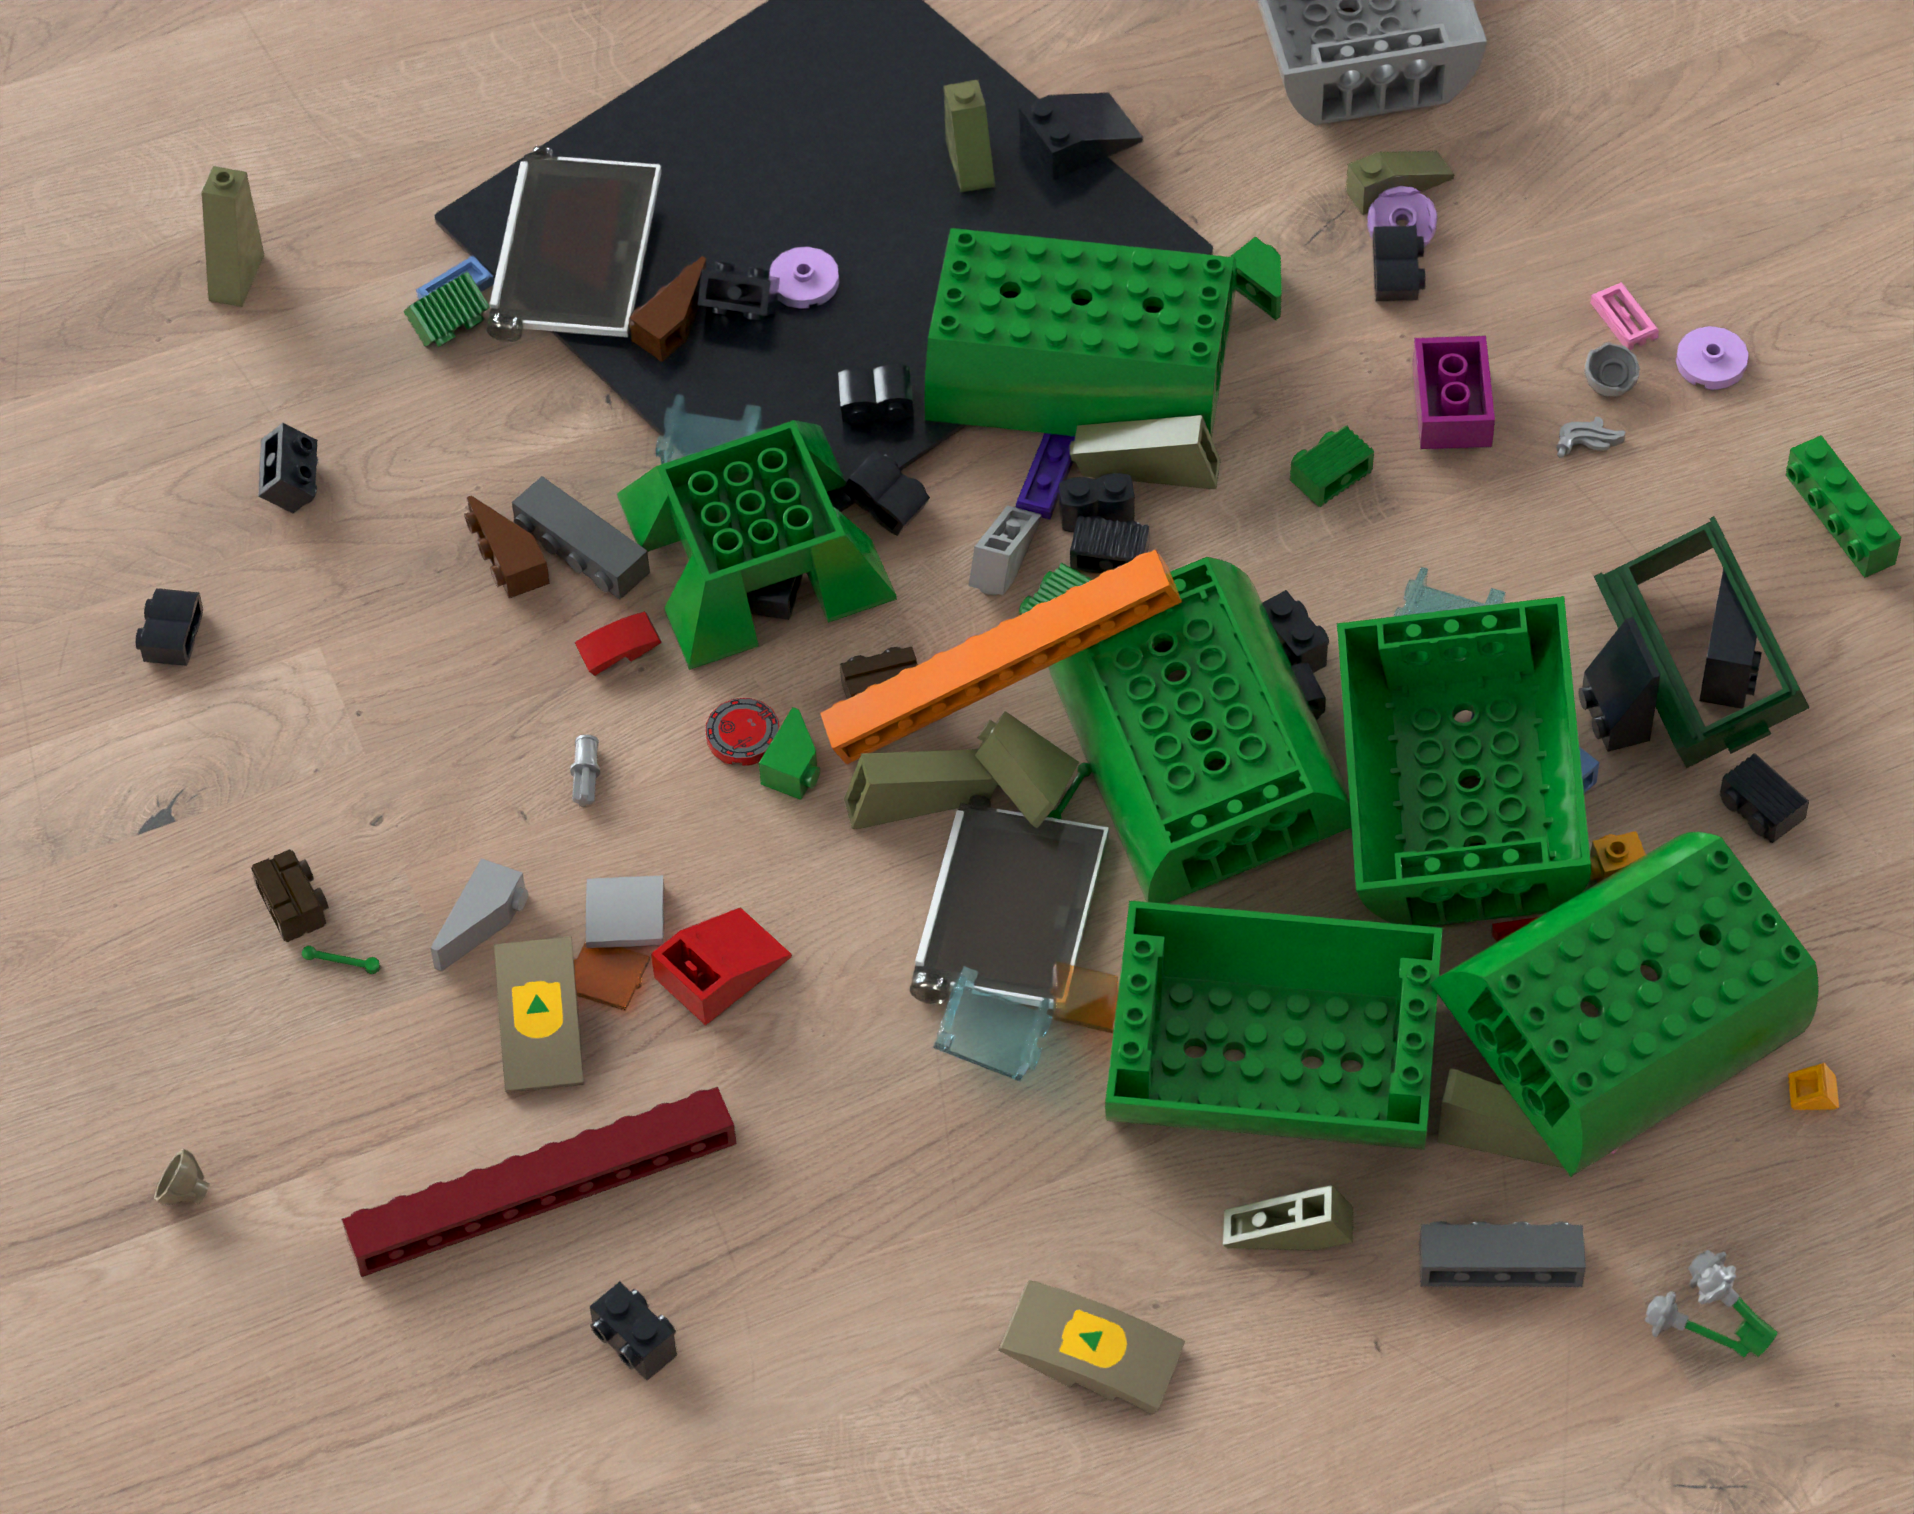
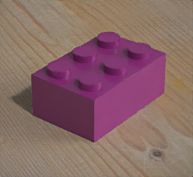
M1486 336L1414 338L1412 368L1420 449L1492 447L1495 415Z

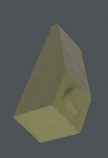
M1438 151L1377 152L1347 164L1346 193L1361 214L1364 215L1368 213L1369 207L1379 197V194L1387 189L1403 186L1413 187L1422 192L1454 179V173Z
M1332 1185L1224 1210L1223 1245L1228 1249L1320 1250L1353 1242V1206Z

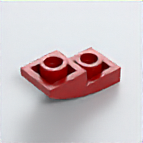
M644 611L605 625L574 643L588 671L596 676L625 657L632 662L661 644L662 641L648 614Z

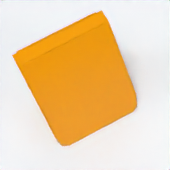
M1825 1063L1788 1073L1790 1101L1793 1110H1832L1839 1108L1836 1076Z

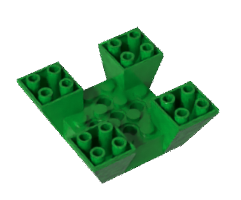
M793 420L655 466L617 493L618 501L638 545L649 552L681 541L689 561L664 610L689 670L759 647L746 593L806 573L828 623L897 600V595L872 539L839 512L829 499L827 492L843 487L846 481L821 425Z

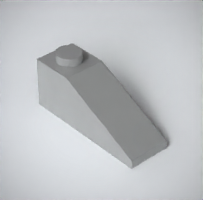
M1007 505L974 547L968 586L978 588L981 592L988 595H1004L1015 580L1041 521L1042 514Z
M481 858L430 948L436 970L443 971L507 926L516 911H521L524 908L528 898V890L525 889L522 872Z

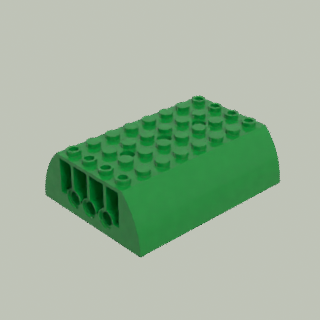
M950 228L928 336L925 373V420L1076 436L1077 426L1202 415L1212 438L1237 286L1236 258ZM1007 291L1019 293L1015 298L1002 296ZM1084 298L1089 300L1090 303L1085 306H1079L1074 304L1073 301ZM1149 306H1157L1162 310L1158 313H1149L1144 309Z
M1564 596L1337 623L1356 891L1362 903L1372 913L1393 924L1435 926L1544 914L1583 892L1590 879L1591 860ZM1464 710L1475 714L1472 720L1465 723L1454 719L1456 714ZM1468 776H1475L1480 779V783L1474 788L1467 789L1460 785V782ZM1476 842L1484 844L1478 846H1469L1470 844Z
M1688 832L1678 835L1437 977L1431 983V986L1570 1177L1804 1033L1815 1015L1819 993L1817 966L1814 959L1722 837L1704 832ZM1640 966L1651 967L1657 974V981L1645 979L1641 974ZM1589 1002L1593 1004L1598 1011V1017H1589L1584 1014L1580 1003Z

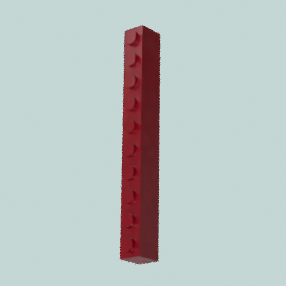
M719 1088L698 1090L687 1098L673 1103H661L650 1111L639 1115L624 1116L613 1124L596 1130L588 1129L582 1131L576 1137L565 1141L547 1143L539 1150L522 1156H510L503 1160L502 1163L494 1166L471 1170L457 1179L434 1183L425 1190L408 1196L400 1195L394 1197L388 1203L371 1209L357 1210L349 1217L343 1218L342 1223L360 1276L364 1277L737 1145L735 1127Z

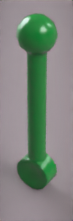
M1084 762L1078 766V774L1056 810H1052L1047 817L1062 820L1061 814L1084 777H1088L1092 772L1089 763Z
M305 946L302 949V957L305 960L317 958L362 967L369 974H375L380 970V962L375 957L361 960L316 951L313 946Z

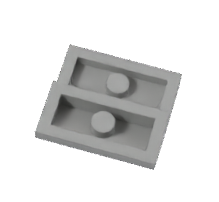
M663 876L587 879L586 948L662 945L664 941Z

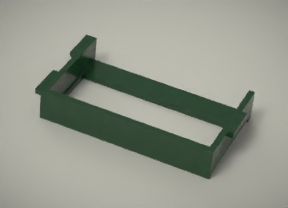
M1715 516L1709 518L1710 522L1604 575L1601 572L1594 576L1617 627L1619 628L1626 618L1634 617L1660 674L1656 709L1686 768L1727 748L1730 754L1771 735L1770 727L1810 708ZM1714 548L1783 689L1705 727L1638 585Z

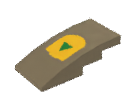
M572 937L494 944L506 1093L584 1085Z
M1029 1280L1026 1282L998 1351L1069 1388L1074 1383H1077L1110 1401L1118 1396L1153 1415L1159 1410L1185 1340L1108 1305L1069 1291Z

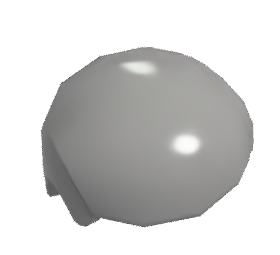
M1606 342L1595 350H1590L1584 372L1588 385L1597 394L1605 397H1616L1623 395L1636 385L1640 367L1636 355L1627 347Z

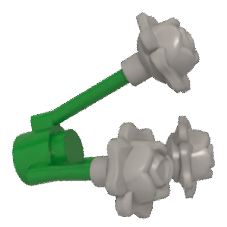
M1709 1250L1705 1251L1704 1254H1699L1688 1267L1693 1277L1690 1281V1286L1694 1288L1698 1285L1700 1289L1698 1302L1701 1305L1721 1300L1727 1307L1732 1306L1744 1318L1734 1333L1740 1338L1739 1341H1735L1688 1320L1689 1316L1678 1312V1306L1675 1303L1676 1296L1673 1291H1670L1666 1297L1655 1296L1647 1308V1317H1645V1322L1653 1326L1652 1334L1656 1338L1659 1333L1668 1330L1671 1326L1681 1331L1685 1328L1733 1349L1743 1358L1749 1352L1760 1357L1773 1342L1778 1331L1757 1316L1732 1289L1733 1281L1736 1278L1734 1274L1736 1268L1733 1265L1724 1267L1727 1254L1720 1252L1714 1255Z

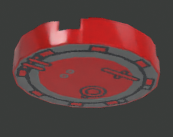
M751 698L729 700L720 704L712 711L706 722L707 745L712 754L724 763L733 765L732 762L742 763V766L754 765L760 762L780 729L779 719L773 709L762 701Z

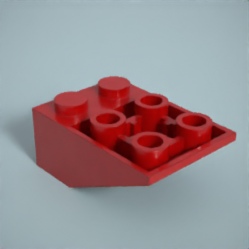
M741 907L680 930L651 953L654 978L705 1026L792 957V954Z

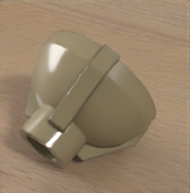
M183 1148L182 1151H179L173 1157L157 1184L155 1201L163 1205H174L182 1201L199 1204L208 1191L209 1183L203 1180L204 1175L191 1152Z

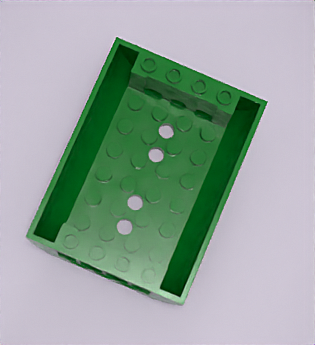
M1205 557L1170 571L1182 600L1181 603L1049 666L1052 680L1085 758L1090 764L1093 777L1146 902L1169 903L1352 828L1349 791L1252 580L1237 566L1212 557ZM1183 670L1187 672L1186 676L1180 681L1172 682L1167 679L1173 671ZM1209 729L1213 731L1207 740L1197 741L1193 739L1195 733L1199 730ZM1214 759L1226 761V764L1220 770L1210 771L1206 768L1208 763Z
M1129 900L1105 1098L1106 1120L1425 1150L1437 1007V992L1431 986V983L1439 977L1443 928ZM1192 1046H1198L1204 1049L1206 1053L1199 1058H1192L1186 1055L1185 1050ZM1229 1050H1239L1245 1057L1240 1061L1233 1062L1227 1060L1224 1054ZM1307 1057H1317L1323 1064L1318 1068L1311 1069L1304 1066L1302 1061ZM1348 1060H1354L1360 1063L1362 1068L1357 1072H1348L1342 1068L1341 1064Z

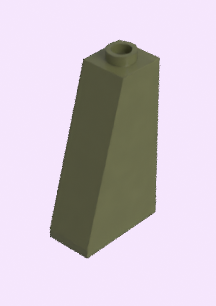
M213 166L202 190L208 298L212 302L242 307L265 254L247 172Z
M1202 415L1077 426L1075 441L1070 443L1071 460L1077 463L1082 476L1099 478L1107 474L1121 473L1130 475L1134 482L1217 489L1221 459Z
M978 749L862 753L844 801L852 829H861L989 802L996 786H999V784L975 756Z
M1449 1070L1441 1106L1439 1143L1564 1168L1506 1087L1459 1070Z

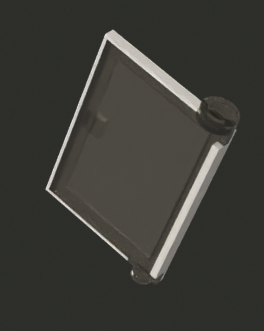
M545 146L534 147L532 155L524 154L523 162H520L490 300L491 309L487 333L494 339L503 342L519 340L523 329L628 337L630 330L629 317L634 310L662 171L661 165L554 157L553 151Z
M973 795L970 797L968 804L960 802L915 960L916 966L910 985L911 995L927 1004H941L947 1000L949 991L1064 1011L1109 835V828L1046 817L1041 825L1036 828L1020 812L991 808V801L985 796Z

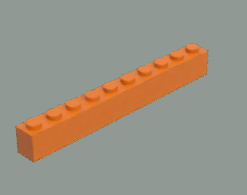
M1156 549L1149 553L1140 554L1132 561L1114 570H1107L1099 577L1081 586L1070 588L1065 594L1048 602L1037 604L1032 610L1013 619H1007L983 634L972 636L964 643L948 651L939 652L931 659L913 668L904 669L898 675L880 684L869 686L858 695L835 703L831 708L820 713L832 749L847 765L859 759L862 753H872L1181 603L1182 600L1169 567Z

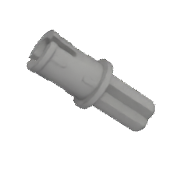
M580 735L575 739V761L570 767V773L573 776L572 800L581 807H586L587 804H593L595 801L596 778L600 775V767L597 765L599 740L593 735Z

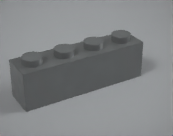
M543 476L512 502L514 523L531 533L547 552L553 555L556 553L566 560L575 572L584 573L591 578L601 591H609L618 599H621L650 573L647 550Z
M1444 1221L1421 1224L1419 1238L1420 1286L1583 1287L1586 1269L1583 1225H1572L1568 1222H1555L1551 1225H1531L1528 1222H1515L1510 1225H1491L1483 1221L1474 1222L1470 1225L1450 1224Z

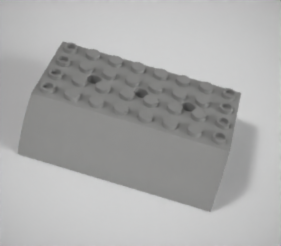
M1257 0L1286 94L1296 111L1314 125L1449 103L1469 83L1485 53L1487 40L1473 0ZM1352 8L1356 12L1345 13L1342 11V9Z

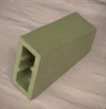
M978 80L944 86L946 144L960 191L962 193L994 187L995 180L986 106Z
M1004 711L996 723L989 720L979 733L977 738L982 743L975 756L1034 827L1038 828L1056 806L1079 761Z

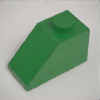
M1255 236L1230 256L1236 258V291L1277 320L1281 317V255L1273 246L1266 245Z
M792 707L761 758L759 772L761 785L801 800L807 789H812L816 785L820 776V767H817L816 749L800 710Z

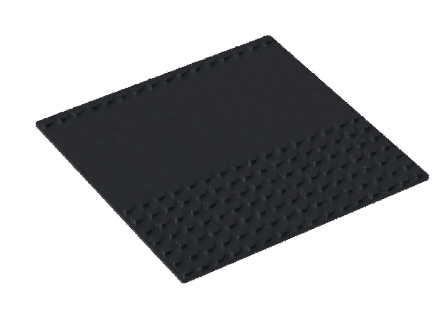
M768 0L450 203L434 216L436 224L470 256H474L495 279L520 162H524L525 158L551 162L552 160L559 161L558 157L661 165L662 171L634 310L645 305L656 295L661 287L671 283L686 266L692 265L701 256L706 258L707 268L715 267V262H727L736 264L737 271L749 272L750 267L770 270L773 261L779 255L793 248L811 247L826 252L832 256L838 265L839 286L836 293L826 303L818 305L817 302L809 304V308L799 309L787 306L777 300L775 313L764 316V320L743 317L744 312L730 310V314L709 312L708 306L700 305L687 341L663 362L631 340L630 330L628 337L551 332L684 457L797 420L821 425L846 482L874 451L892 457L897 462L901 471L967 426L965 424L925 420V373L928 336L950 228L1213 255L1212 244L1109 157L1052 180L1019 136V107L1036 101L1039 98L923 0ZM978 80L986 106L995 186L961 193L946 144L944 86ZM539 176L514 297L528 311L594 318H614L624 264L616 263L619 242L629 243L632 225L616 236L607 292H600L543 262L541 258V248L551 196L565 191H575L579 187L590 183L598 187L613 181ZM626 183L625 187L628 189L629 195L634 194L638 197L641 184ZM629 208L628 210H626L624 213H622V214L620 215V217L623 216L625 213H627V212H628L629 210H631L632 208ZM1007 291L1002 294L1006 298H1015L1019 295L1015 291ZM1080 298L1073 301V303L1079 306H1085L1088 303H1090V301L1084 298ZM886 365L909 366L914 416L898 422L877 419L864 425L842 422L839 372L852 368H869L874 370ZM843 487L827 492L832 505L839 512L854 504L843 491Z

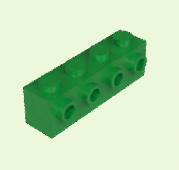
M1820 435L1790 448L1788 464L1786 466V477L1863 577L1866 578L1895 565L1901 536L1823 436Z

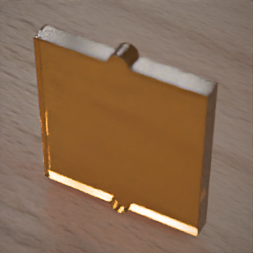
M585 941L577 959H574L577 996L626 1011L636 989L642 987L641 978L648 966L650 956L622 947L586 948Z
M1056 961L1053 964V987L1050 989V994L1053 995V1020L1113 1034L1118 998V976Z

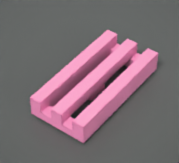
M1622 282L1591 295L1590 303L1621 344L1629 350L1634 349V344L1636 343L1639 346L1646 344L1647 338H1650L1651 341L1658 338V328ZM1616 294L1643 330L1640 331L1631 320L1630 314L1624 307H1621L1613 295Z

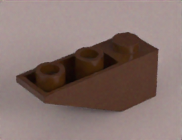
M703 256L692 265L686 266L678 277L668 285L661 287L652 299L645 305L636 308L629 317L631 340L661 362L688 339L700 306L698 305L702 270L707 268L706 258Z
M467 497L469 512L464 514L465 521L470 533L474 534L477 532L480 538L477 540V544L484 561L490 559L493 566H490V571L496 586L500 587L503 585L508 597L512 598L550 584L547 562L534 536L475 497Z

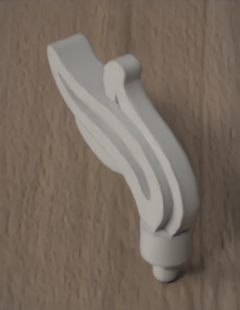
M1595 417V420L1592 422H1570L1564 424L1560 428V440L1556 447L1558 451L1557 456L1563 458L1564 455L1570 453L1573 445L1583 444L1593 450H1609L1610 446H1616L1624 442L1625 431H1613L1603 428L1604 422L1600 417Z

